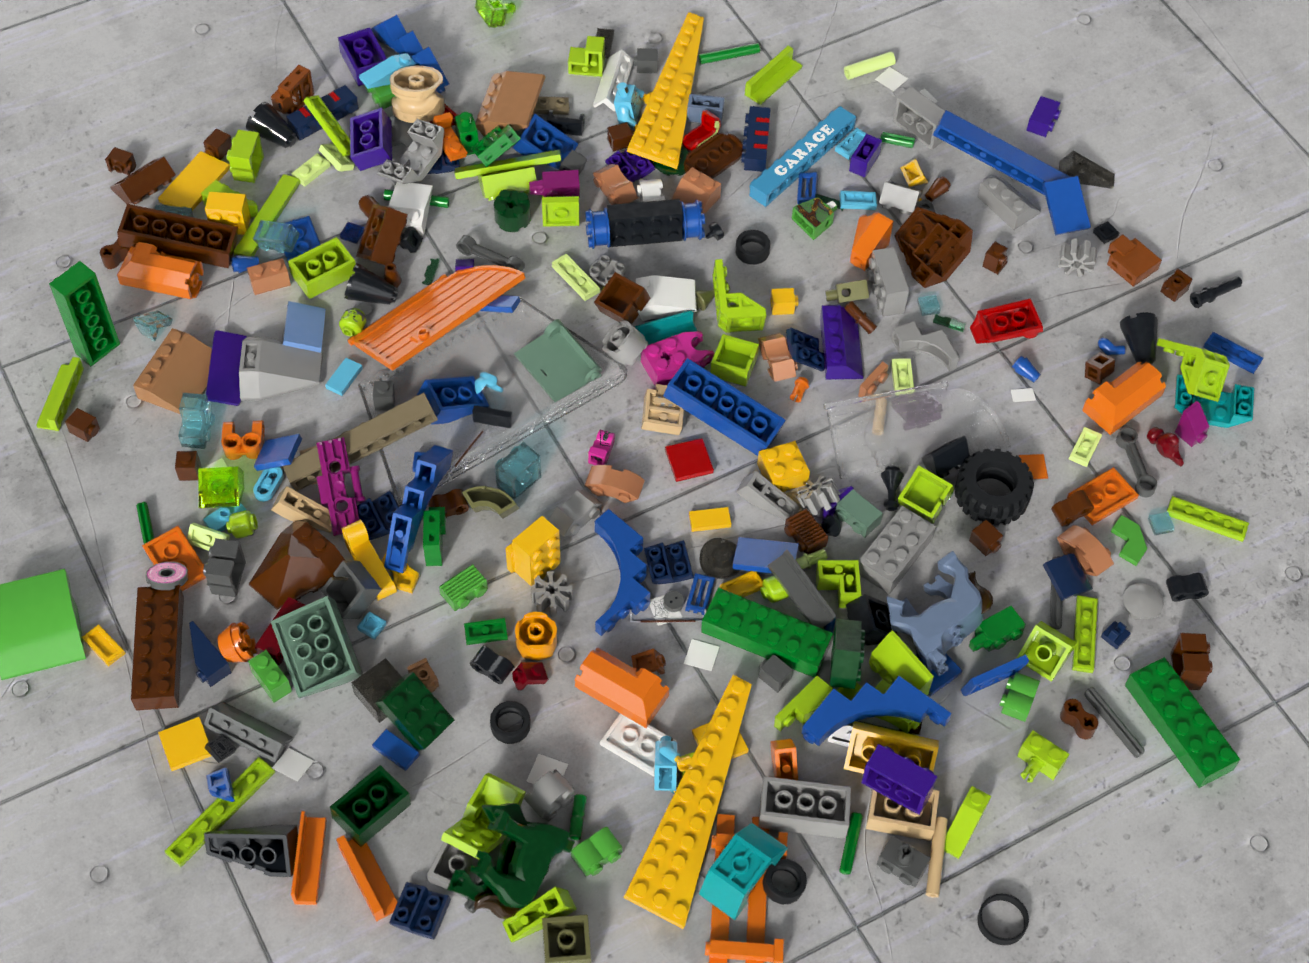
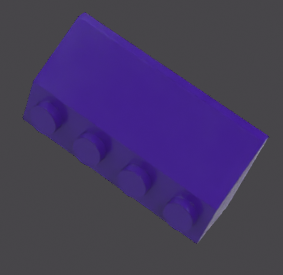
M822 305L820 327L824 353L825 380L863 379L858 323H855L856 320L841 305Z

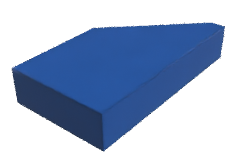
M227 767L206 775L208 789L212 796L230 802L235 801L230 772Z

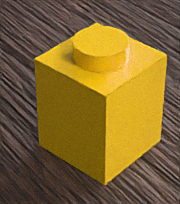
M794 288L771 289L770 304L772 315L794 314L795 306H798V295H794Z

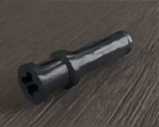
M1235 276L1216 286L1204 287L1202 291L1190 294V302L1195 308H1200L1204 303H1211L1216 297L1241 287L1242 280L1239 276Z

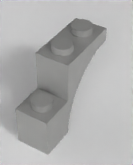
M915 322L893 328L891 340L899 353L909 351L926 353L940 360L949 371L957 368L959 354L953 349L950 338L945 335L943 330L923 335Z

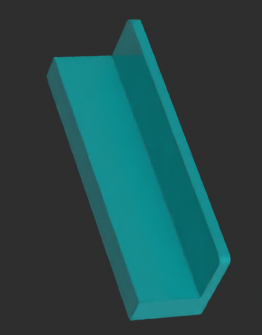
M692 310L634 326L644 335L648 345L683 332L697 331L693 322Z

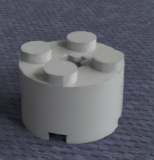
M621 321L619 326L613 325L606 332L602 340L604 343L602 349L618 364H628L631 366L636 362L642 350L647 347L648 342L645 340L644 335L631 323Z
M554 769L553 773L551 771L547 772L532 786L534 791L532 794L527 792L524 800L542 819L550 821L557 814L556 810L561 805L566 807L573 800L571 796L575 791L574 787Z

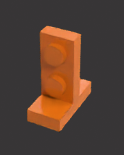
M448 112L434 116L432 124L444 128L442 149L449 160L455 161L465 158L467 151L451 128L453 119L451 113Z

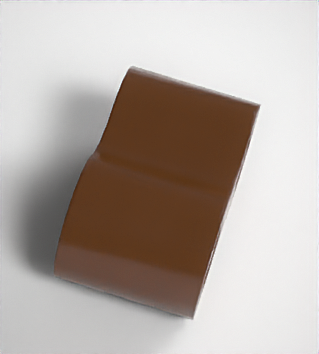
M118 239L111 245L103 246L100 249V256L104 267L107 269L117 268L125 260L130 248L118 246Z
M453 489L445 494L433 495L428 503V507H445L446 518L452 515L464 514L469 509L462 489Z
M1080 490L1073 493L1067 499L1054 504L1051 510L1059 524L1065 527L1072 524L1078 518L1091 513L1094 506L1085 491Z
M1068 699L1064 703L1060 712L1062 722L1072 726L1077 736L1081 739L1087 740L1092 738L1099 724L1097 717L1086 712L1081 702L1077 699Z

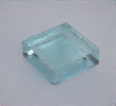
M936 295L918 297L917 303L922 316L940 313L941 309Z
M1168 512L1149 515L1148 521L1154 535L1174 532L1175 527Z

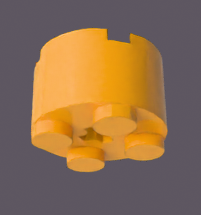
M530 612L516 623V647L521 656L530 660H542L553 655L557 647V626L554 620L549 618L547 614L543 612Z

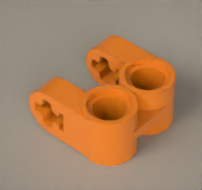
M253 421L252 432L246 433L243 437L235 433L234 422H223L221 443L225 456L230 460L239 459L242 455H246L249 459H257L264 444V421Z

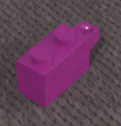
M578 170L542 172V180L529 182L530 195H542L544 197L579 196L580 198Z

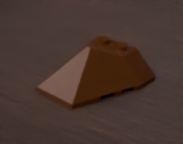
M917 207L894 236L901 252L906 258L907 265L911 269L912 277L921 286L927 288L947 281L971 252L973 230L960 219H953L946 215H940Z
M294 521L280 533L249 582V586L278 610L283 606L288 597L299 600L305 594L319 591L318 588L323 587L330 577H335L333 573L345 559L335 545L308 522Z

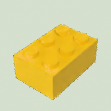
M541 516L512 540L514 571L530 586L535 584L534 579L537 576H540L543 580L547 571L554 570L559 566L561 562L559 530L545 517Z

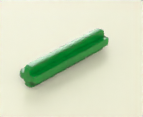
M146 502L137 503L136 507L143 543L145 544L154 539L148 505Z
M851 813L839 869L841 874L850 875L863 818L861 813Z

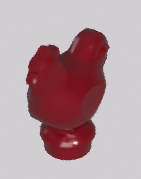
M1158 427L1150 429L1147 434V439L1150 443L1156 445L1157 451L1163 457L1171 459L1176 465L1182 467L1184 462L1179 453V438L1177 435L1170 432L1164 433L1163 429Z

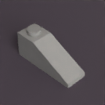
M757 471L744 477L736 491L750 504L785 521L786 518L798 513L801 508Z

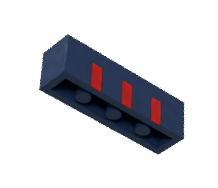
M346 85L321 97L337 121L359 109L357 97ZM307 106L286 116L288 125L296 133V137L299 140L323 129Z
M750 106L749 113L745 115V124H748V126H744V136L747 139H743L742 150H746V152H742L741 163H745L744 170L763 172L766 168L771 108Z

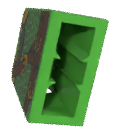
M816 197L794 206L792 220L815 240L833 224L834 211L837 210V206L833 201L825 204L820 198Z

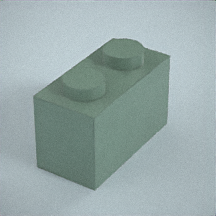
M853 489L837 503L835 512L842 522H846L852 527L854 532L861 534L864 538L881 524L883 515L880 510Z

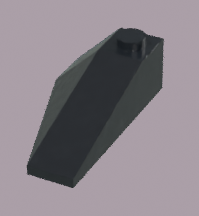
M267 825L204 833L207 855L230 863L232 861L245 865L244 868L250 870L254 868L263 871L264 875L270 877L293 876L298 842L297 825Z

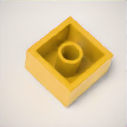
M209 192L205 206L208 221L237 226L238 235H244L251 221L246 194Z
M796 441L758 452L757 465L762 476L782 492L805 486L806 482L809 481L810 471Z

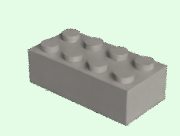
M902 506L859 559L860 576L890 594L932 541L936 526Z
M764 776L758 827L845 839L849 827L851 787Z

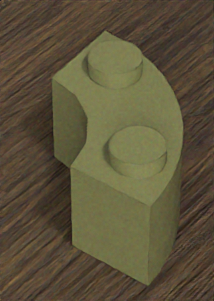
M477 486L462 492L475 513L491 510L498 513L504 519L520 509L515 501L500 489Z

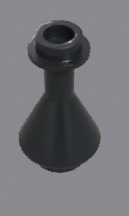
M888 466L880 475L888 490V501L884 502V506L888 511H896L900 505L896 501V490L903 480L904 474L900 471L899 467Z

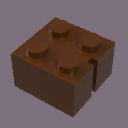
M615 272L594 303L601 313L617 322L628 321L633 324L639 315L637 311L643 310L650 300V296L644 287Z
M1180 633L1171 650L1172 668L1189 690H1200L1203 684L1206 683L1209 673H1212L1213 664L1212 661H1209L1210 643L1206 640V634Z

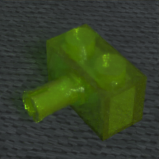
M476 0L475 9L489 28L504 26L507 13H515L516 6L514 2L503 3L501 0Z

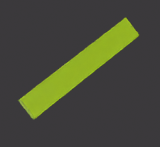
M559 149L493 161L487 167L483 163L455 168L454 174L456 179H463L561 161V152Z
M286 174L282 175L233 251L235 256L254 257L298 188L300 179Z
M258 757L232 783L235 801L230 802L217 798L164 851L165 854L182 867L205 844L204 833L218 831L275 773V770Z

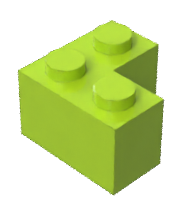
M587 36L585 48L570 47L568 74L602 77L605 62V37Z
M818 560L817 590H837L838 608H846V604L862 596L859 560Z

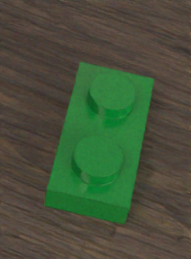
M505 618L464 623L467 645L508 640Z

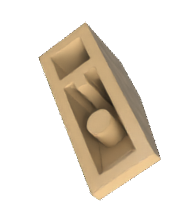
M288 486L279 493L271 511L290 521H305L313 528L329 533L332 532L329 509Z

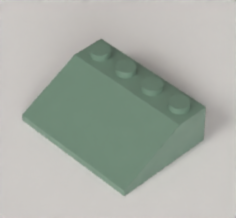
M325 596L270 621L298 698L325 691L364 676L336 601L331 597Z

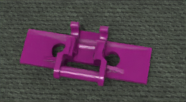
M344 437L317 442L322 476L316 477L321 505L326 506L328 504L333 536L343 535V527L360 520L357 503L366 501L362 493L359 477L360 466L350 467ZM333 462L340 463L341 468L338 472L330 471V465ZM351 473L355 494L353 498H349L346 492L344 480L345 474ZM347 502L348 508L345 511H339L337 504Z

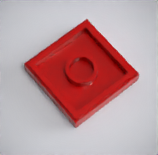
M702 438L665 447L676 482L714 473Z

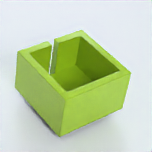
M238 130L236 136L232 138L231 150L227 152L230 172L235 181L255 183L264 158L259 132Z
M722 334L711 362L710 373L721 380L746 387L758 358L759 344Z
M918 465L898 497V502L901 506L933 524L942 511V505L945 506L954 491L953 485Z

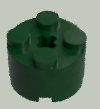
M507 189L500 191V194L494 200L495 222L499 225L500 229L506 232H518L520 228H526L531 220L530 201L526 193Z

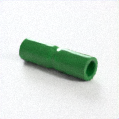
M582 794L574 795L572 818L569 827L570 834L568 836L573 840H580L582 836L583 817L587 797Z

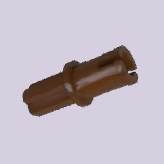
M853 301L846 304L844 309L868 335L877 328V325L866 316L867 313H863Z

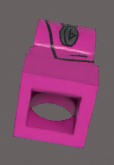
M599 430L596 440L588 452L589 464H607L614 445L615 433ZM594 456L602 458V460L598 461L594 458Z

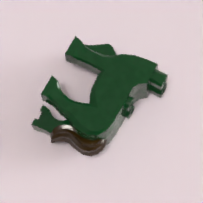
M516 803L483 805L482 809L490 821L488 829L507 836L499 852L497 870L493 867L492 857L487 852L478 850L476 857L479 858L477 866H471L470 872L478 875L482 881L474 884L464 870H455L447 890L474 901V910L486 908L491 910L498 918L508 919L514 916L519 908H525L532 902L549 871L552 858L556 854L562 853V851L570 853L575 840L568 837L569 832L556 826L528 822L520 806Z

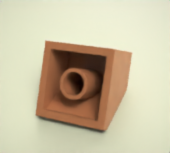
M692 167L681 178L671 200L680 199L683 203H695V200L702 201L701 213L705 214L720 199L721 183Z

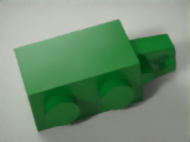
M1009 606L982 621L975 630L976 637L970 640L969 647L973 652L981 648L987 649L988 652L994 649L999 650L1008 641L1018 640L1023 635L1026 624L1015 609Z

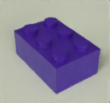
M370 27L338 37L340 53L358 86L364 85L359 79V75L387 59Z
M383 108L350 118V158L360 171L381 165L386 159L392 161V122Z
M878 744L866 764L861 783L920 815L932 795L938 776L930 769L916 765L910 758L902 757L891 748Z

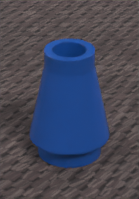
M236 255V257H231L233 272L242 273L247 271L248 267L260 264L258 256Z
M1021 356L1012 366L1015 369L1014 372L1031 380L1033 383L1041 375L1027 357Z

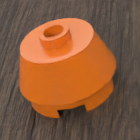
M244 622L232 623L218 635V648L227 662H248L254 657L253 654L257 653L255 639L250 638L246 631L249 627Z

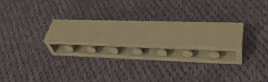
M422 393L403 404L396 405L385 413L377 415L367 422L361 423L349 431L343 432L333 439L345 438L350 465L438 419L426 395ZM317 447L309 449L304 454L294 458L291 465L283 466L287 478L295 491H299L317 482L316 477L322 476ZM333 462L330 465V471L334 473L341 468L339 462Z

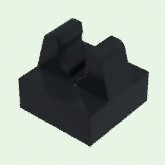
M413 226L407 227L405 233L402 234L399 245L402 249H408L410 253L417 252L423 238Z

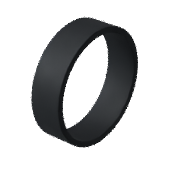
M999 893L988 897L983 902L978 913L977 922L981 933L986 939L998 945H1011L1023 937L1029 924V915L1026 907L1018 898L1009 894ZM998 900L1013 904L1023 916V931L1013 938H1000L993 935L983 923V908L990 902Z

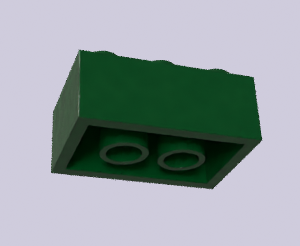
M836 619L831 652L830 686L855 689L856 681L860 682L861 664L864 661L865 630L861 629L862 621Z
M414 672L405 674L375 702L417 751L425 750L455 721Z
M379 765L330 806L331 816L362 847L411 805L410 793Z

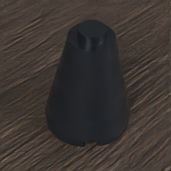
M262 102L253 110L256 112L253 117L249 116L246 122V129L248 131L259 132L261 138L285 148L292 147L295 144L296 133L271 104Z
M358 263L355 264L353 268L355 274H352L349 278L345 290V299L390 305L391 302H396L399 292L396 291L395 286Z
M1143 312L1137 313V317L1130 318V316L1123 318L1120 321V329L1136 363L1141 362V364L1148 362L1152 365L1156 361L1157 317L1154 313Z

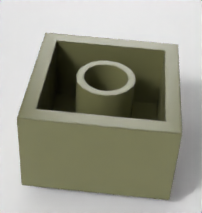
M588 915L542 918L545 963H591Z

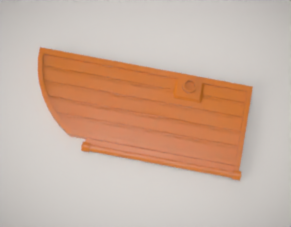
M483 265L461 269L448 277L446 274H443L439 279L362 330L361 333L347 339L351 346L354 344L357 348L393 371L526 279L525 275L517 269L497 265Z

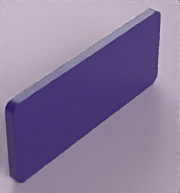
M219 330L214 332L205 395L206 400L233 406L240 405L239 368L242 341L247 336Z

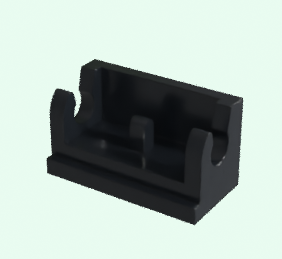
M549 110L547 122L564 134L582 136L585 119L584 114H580L579 119L554 117L553 110Z

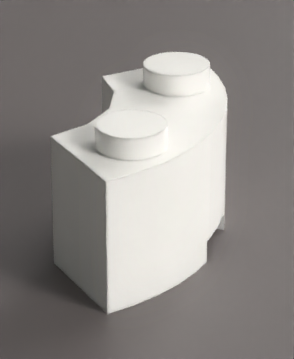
M661 179L639 180V185H636L637 196H640L641 202L665 200V196L662 194L663 184Z

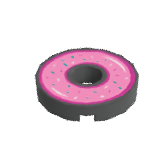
M177 562L158 563L146 571L147 584H150L152 588L157 590L175 589L176 585L180 584L182 586L188 580V569L185 565Z

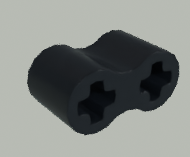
M1193 573L1186 576L1175 575L1166 580L1171 600L1174 602L1186 599H1201L1209 594L1202 573Z
M482 646L470 661V666L475 671L486 675L497 684H502L514 669V665L510 660L496 654L486 646Z

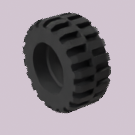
M983 449V452L977 451L972 456H968L960 467L955 484V497L959 507H963L962 511L966 515L970 514L971 519L982 522L987 520L993 526H999L1000 523H1003V525L1010 524L1011 520L1016 521L1020 518V515L1025 513L1033 493V475L1031 471H1028V465L1025 462L1022 463V459L1017 455L1015 457L1011 452H1002L1001 449H995L994 451ZM983 479H996L1003 482L1010 489L1011 493L1002 496L992 495L981 489L977 482Z

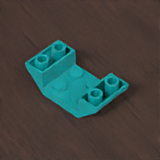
M1177 374L1174 407L1181 414L1194 402L1198 401L1209 425L1229 428L1252 421L1254 387L1235 384L1231 393L1221 392L1219 402L1188 394L1183 375Z
M749 824L734 835L710 867L699 895L733 920H736L748 904L747 895L770 864L775 866L788 848L755 824Z

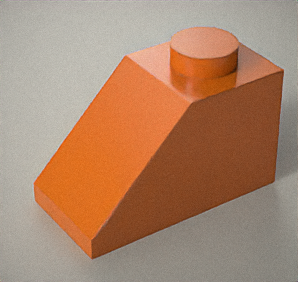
M792 739L770 741L775 778L798 781L796 746Z

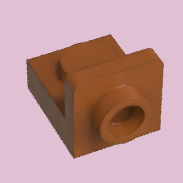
M654 648L631 656L633 668H637V671L645 668L650 672L657 671L660 675L665 674V658Z

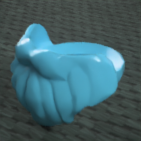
M481 372L480 377L474 383L476 394H479L485 386L500 393L504 390L496 385L497 377L487 372Z

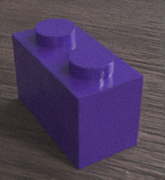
M1040 96L1029 118L1026 131L1046 138L1048 132H1052L1056 123L1054 120L1059 119L1061 114L1059 106L1061 102Z
M866 134L851 156L849 171L865 178L880 155L882 140Z

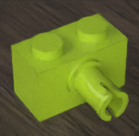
M1032 730L1021 745L1017 757L1028 763L1021 773V777L1025 780L1028 776L1027 782L1032 783L1040 771L1054 781L1070 754Z

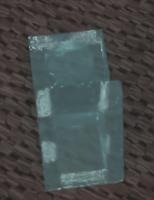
M160 311L142 314L133 318L140 333L153 341H156L158 330L171 326L173 320Z

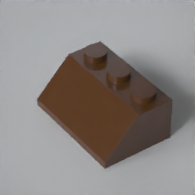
M163 156L150 161L110 188L126 204L133 203L136 205L144 200L142 196L147 193L150 196L157 192V187L161 184L166 186L173 181L171 178L176 174Z
M373 204L356 257L384 266L388 263H393L396 248L401 242L402 230L407 224L406 218L408 214L389 207Z

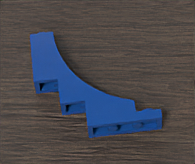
M397 15L371 28L380 43L391 47L398 54L408 53L416 63V66H427L438 70L443 75V83L437 87L436 91L442 93L446 90L445 87L449 85V82L430 47L423 49L413 31L407 33Z
M434 445L417 460L415 477L405 486L402 505L393 512L384 564L385 568L400 573L406 571L408 555L413 549L423 518V512L426 510L440 480L451 467L453 450Z
M898 676L885 694H882L866 682L851 701L833 689L803 725L802 734L807 742L820 746L838 729L864 718L892 716L921 723L926 715H928L932 722L945 727L950 721L952 713Z

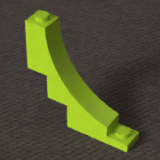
M816 676L775 716L774 727L781 732L785 727L791 726L795 719L801 724H805L833 688ZM882 679L874 688L885 694L891 685ZM856 682L855 689L840 687L837 691L851 701L862 686ZM876 717L895 725L905 733H908L912 728L916 729L920 725L919 722L900 717Z

